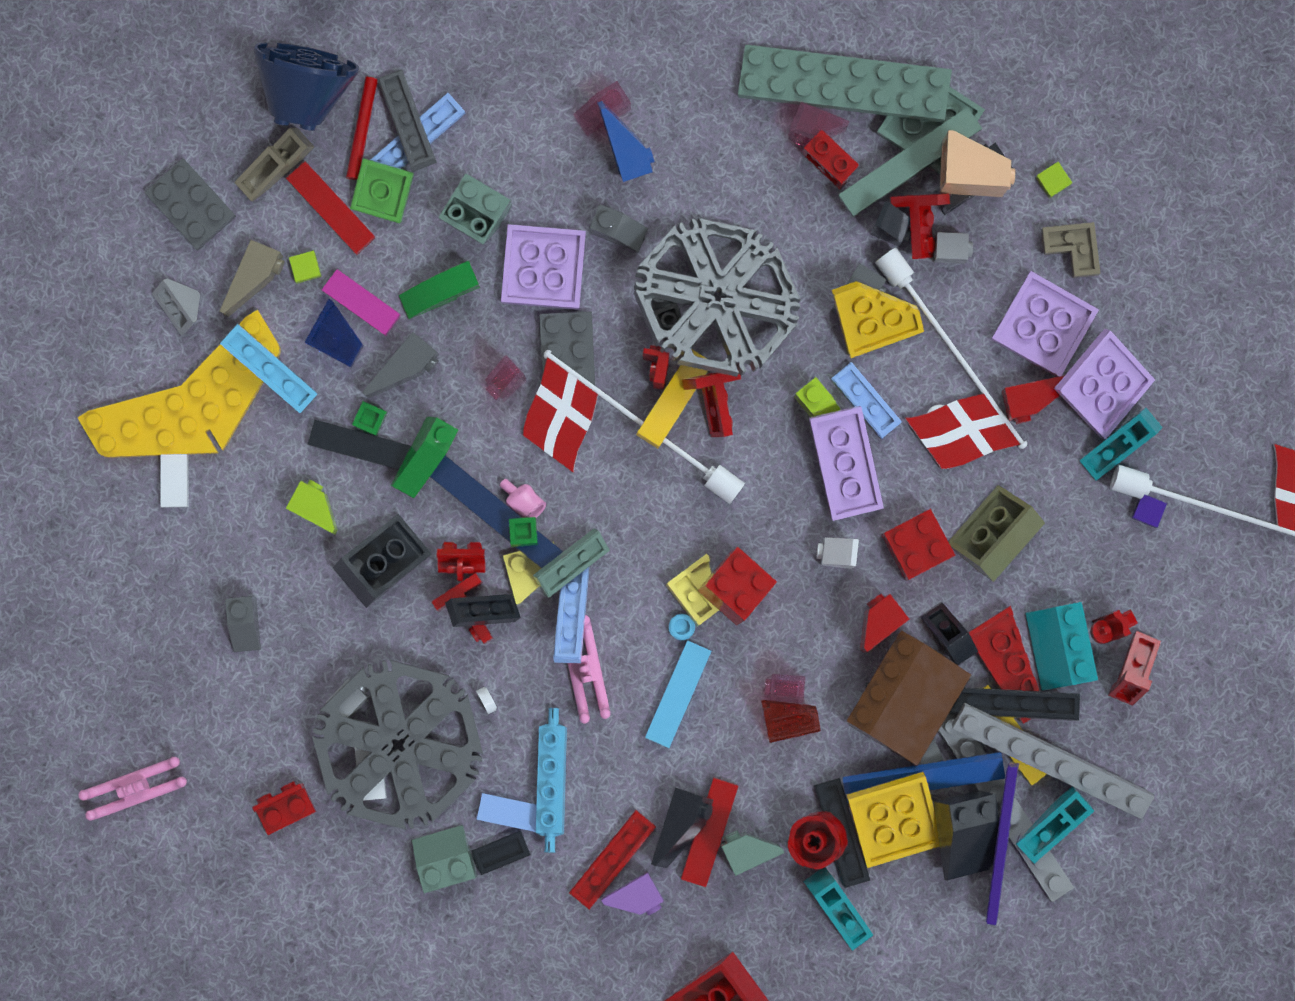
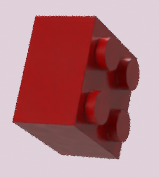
M931 509L881 535L905 581L956 556Z
M736 547L724 558L697 591L737 626L748 618L777 581L739 547Z

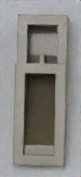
M289 128L273 146H268L234 183L251 201H254L295 167L314 148V145L298 128Z

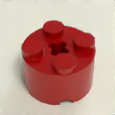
M819 811L810 813L796 821L791 827L788 840L789 853L803 867L812 869L825 868L836 861L847 847L846 830L841 821L830 812ZM819 837L821 841L816 844L813 839Z

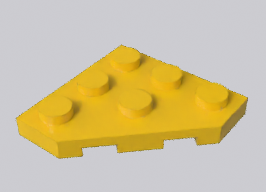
M857 281L831 290L850 358L924 332L920 311L916 305Z

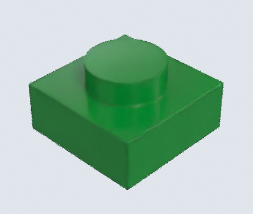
M362 401L352 425L377 436L388 412Z
M536 517L509 519L511 547L538 545Z

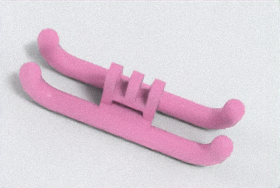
M585 615L583 635L587 655L581 657V663H567L579 720L583 724L588 723L590 720L583 683L593 681L600 716L603 719L610 717V708L592 625L587 615Z
M171 757L105 783L81 790L78 797L83 801L116 790L120 800L87 811L85 814L86 819L92 821L186 786L187 780L185 777H179L152 788L149 787L146 779L177 767L180 764L179 758Z

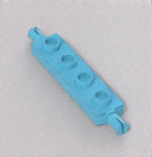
M548 708V724L539 726L536 833L545 836L544 852L555 853V837L564 834L567 727L559 724V708Z

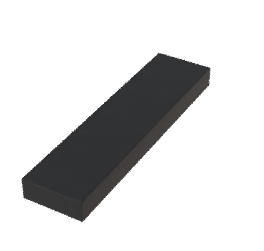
M315 419L307 444L397 470L400 469L411 445Z
M840 778L814 785L822 812H830L837 817L846 830L848 844L843 854L837 859L844 887L847 888L871 881Z

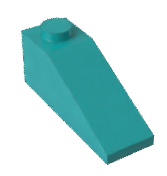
M1145 407L1079 461L1097 481L1154 437L1163 427Z
M1072 786L1051 804L1016 842V845L1035 864L1094 812V809L1081 793Z
M826 867L818 870L803 881L852 951L874 936Z

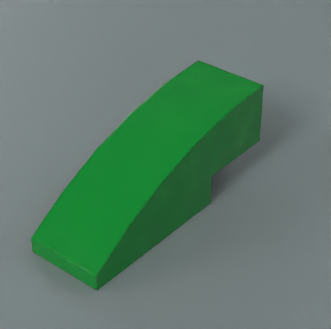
M466 261L403 292L399 297L408 319H412L457 300V297L477 290L480 286L470 262Z

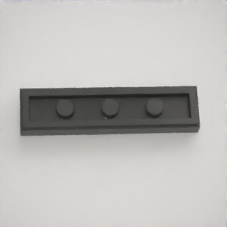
M402 69L378 78L412 172L437 163Z

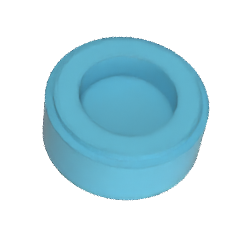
M678 614L670 620L669 632L675 639L686 640L693 635L695 623L690 616Z

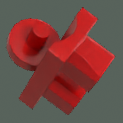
M444 542L442 548L437 549L438 573H457V580L463 581L464 574L486 572L485 549H482L480 542H470L467 544V549H457V544L454 542Z
M1131 609L1123 613L1117 610L1092 620L1093 624L1090 628V634L1095 642L1106 644L1130 635L1129 628L1138 624Z

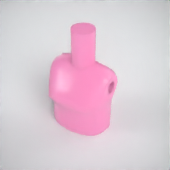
M504 479L500 483V487L509 494L506 499V505L522 518H537L544 511L546 502L535 493L530 485L523 484L517 488L508 479Z

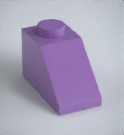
M646 872L606 895L601 901L606 906L639 915L646 912L649 916L662 908L660 903L664 902V899L650 874Z

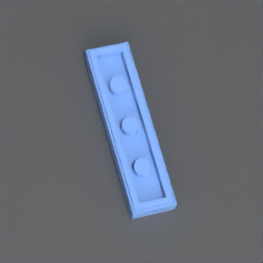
M449 93L420 116L430 144L465 114V111ZM399 135L371 160L400 169L406 166L408 160Z
M589 567L560 589L553 656L554 663H581Z

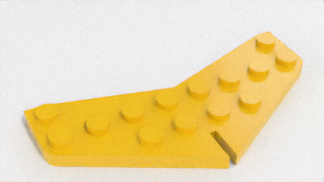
M259 310L246 316L239 325L278 358L281 353L280 345ZM220 344L181 386L89 410L77 418L97 452L107 458L171 454H217L219 452L207 432L211 430L219 446L224 451L264 382Z

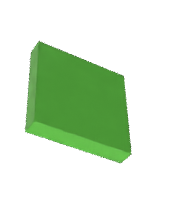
M363 158L350 209L401 223L414 172Z

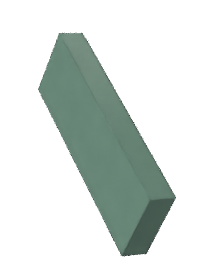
M594 528L536 572L533 577L543 594L549 598L610 550L600 532Z

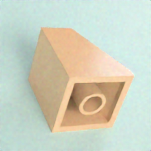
M948 130L942 141L940 194L1003 197L1006 191L1010 190L1011 184L1014 185L1015 168H1011V160L956 131Z

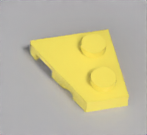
M518 551L503 555L515 602L516 604H521L532 592L539 588L533 575L541 568L522 552Z
M707 554L666 584L667 588L697 627L719 611L697 591L711 575L710 559Z

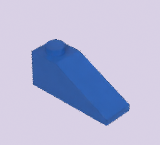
M603 101L597 102L622 181L625 182L652 173L651 163L655 161L650 147L645 148L642 141Z

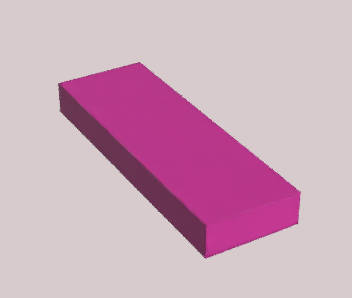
M338 269L322 289L324 293L384 336L389 333L401 316L397 311Z

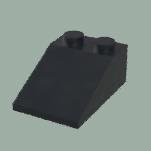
M397 514L344 555L334 565L333 569L367 608L432 553L402 517Z
M975 791L933 801L944 880L948 881L993 869L999 826L996 794Z

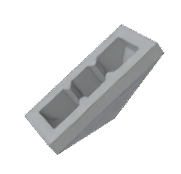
M164 279L153 291L152 295L180 335H184L197 321L200 294L197 290L170 279Z

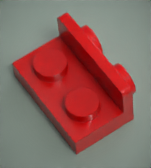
M823 130L803 149L802 155L839 190L847 183L848 177L859 166Z
M650 345L649 349L643 348V360L652 362L649 381L653 382L654 389L664 390L670 353L660 352L661 346L656 348V345Z
M295 781L282 786L280 788L282 793L272 797L271 793H268L256 799L258 804L253 806L252 809L254 812H257L267 835L317 812L303 783L296 785Z

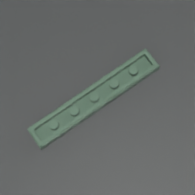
M965 108L840 193L838 197L851 216H856L940 159L942 141L948 130L956 131L967 138H971L981 131V125L969 108Z

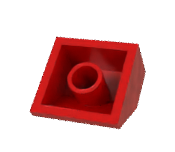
M881 593L867 603L869 609L864 612L860 650L863 653L871 650L910 620L891 594L883 596Z

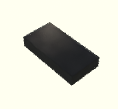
M521 830L471 850L481 875L531 855Z

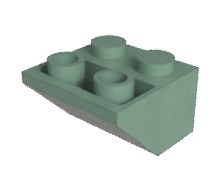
M465 174L438 218L484 245L498 230L511 209L512 203L507 197L472 176Z

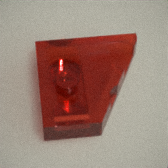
M771 700L761 701L769 743L821 731L816 706Z

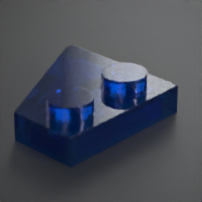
M328 299L304 342L352 368L364 347L331 299Z

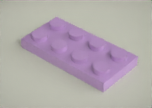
M856 406L809 418L832 521L884 509L862 407Z

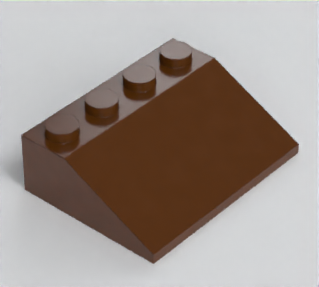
M901 630L846 722L853 729L918 766L972 675L925 643Z

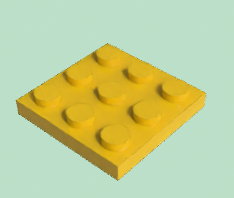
M924 772L847 794L867 868L940 847L934 806Z

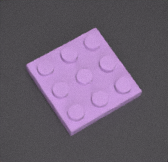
M508 224L501 303L579 310L586 231Z
M1030 271L991 340L1055 377H1060L1099 309Z
M1104 328L1054 389L1100 438L1106 440L1155 379L1111 330Z

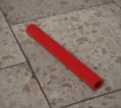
M365 77L346 173L347 179L356 181L358 180L378 82V79L374 77Z

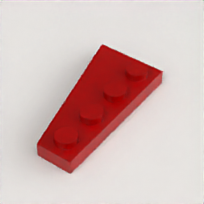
M1011 606L969 631L978 649V656L999 689L1039 691L1019 629L1013 617L1014 614ZM1019 718L1022 724L1031 720L1029 718Z

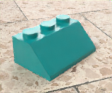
M1082 602L1025 613L1041 691L1098 680Z

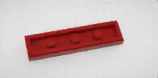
M306 161L286 178L356 255L376 238Z
M713 777L707 798L713 799V812L704 828L693 839L681 880L703 887L707 886L739 787L738 785Z
M635 810L570 890L569 894L590 910L656 826Z

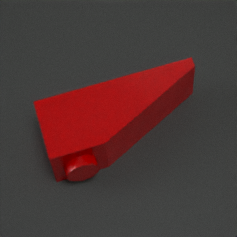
M1064 376L1004 388L1002 396L1007 419L1009 421L1015 420L1016 424L1030 422L1032 416L1036 415L1060 396L1054 388Z

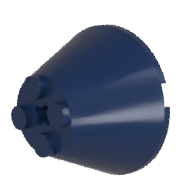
M266 42L256 44L254 46V55L269 112L274 117V123L288 126L289 123L300 124V128L304 130L315 131L316 126L322 124L359 71V66L353 61L347 60L345 64L337 60L338 55L326 51L286 43H277L276 48L267 47L268 43Z

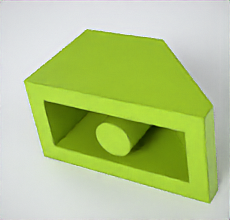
M816 377L794 396L810 417L841 410L832 395Z
M309 480L307 484L300 481L286 509L336 534L338 529L328 496L321 492L323 486L312 480Z

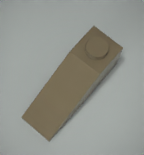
M250 240L219 312L229 317L274 279L275 274L279 275L285 262L282 260L283 255L280 251Z

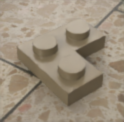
M1094 222L1043 227L1041 229L1044 255L1070 252L1073 278L1098 276L1101 274Z

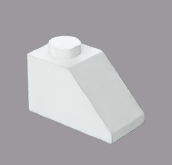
M824 538L823 544L818 543L816 559H821L820 565L852 569L856 566L859 540Z

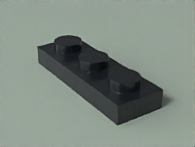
M513 594L451 598L445 602L453 627L511 623L521 618Z

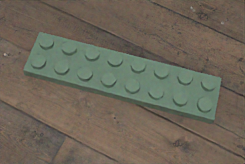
M745 45L738 97L945 123L952 69Z

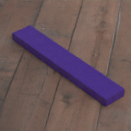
M1013 762L1007 765L986 916V922L990 925L997 924L1019 769V763Z

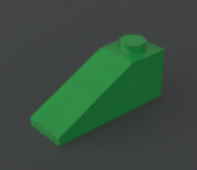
M426 416L391 487L411 498H415L448 452L458 429L437 417Z

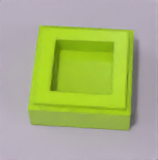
M1059 162L1035 177L1049 199L1072 184V181Z
M314 250L289 257L297 284L322 277Z

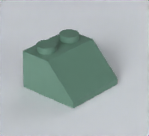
M463 825L412 840L416 868L424 893L477 877Z
M738 830L723 836L725 841L720 843L735 876L784 853L780 845L745 832L739 834Z

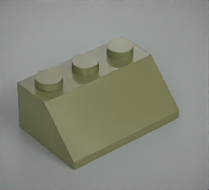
M998 485L948 542L951 548L972 567L994 582L1045 522L1031 505Z

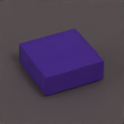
M1144 495L1142 499L1138 500L1132 519L1158 528L1167 503Z

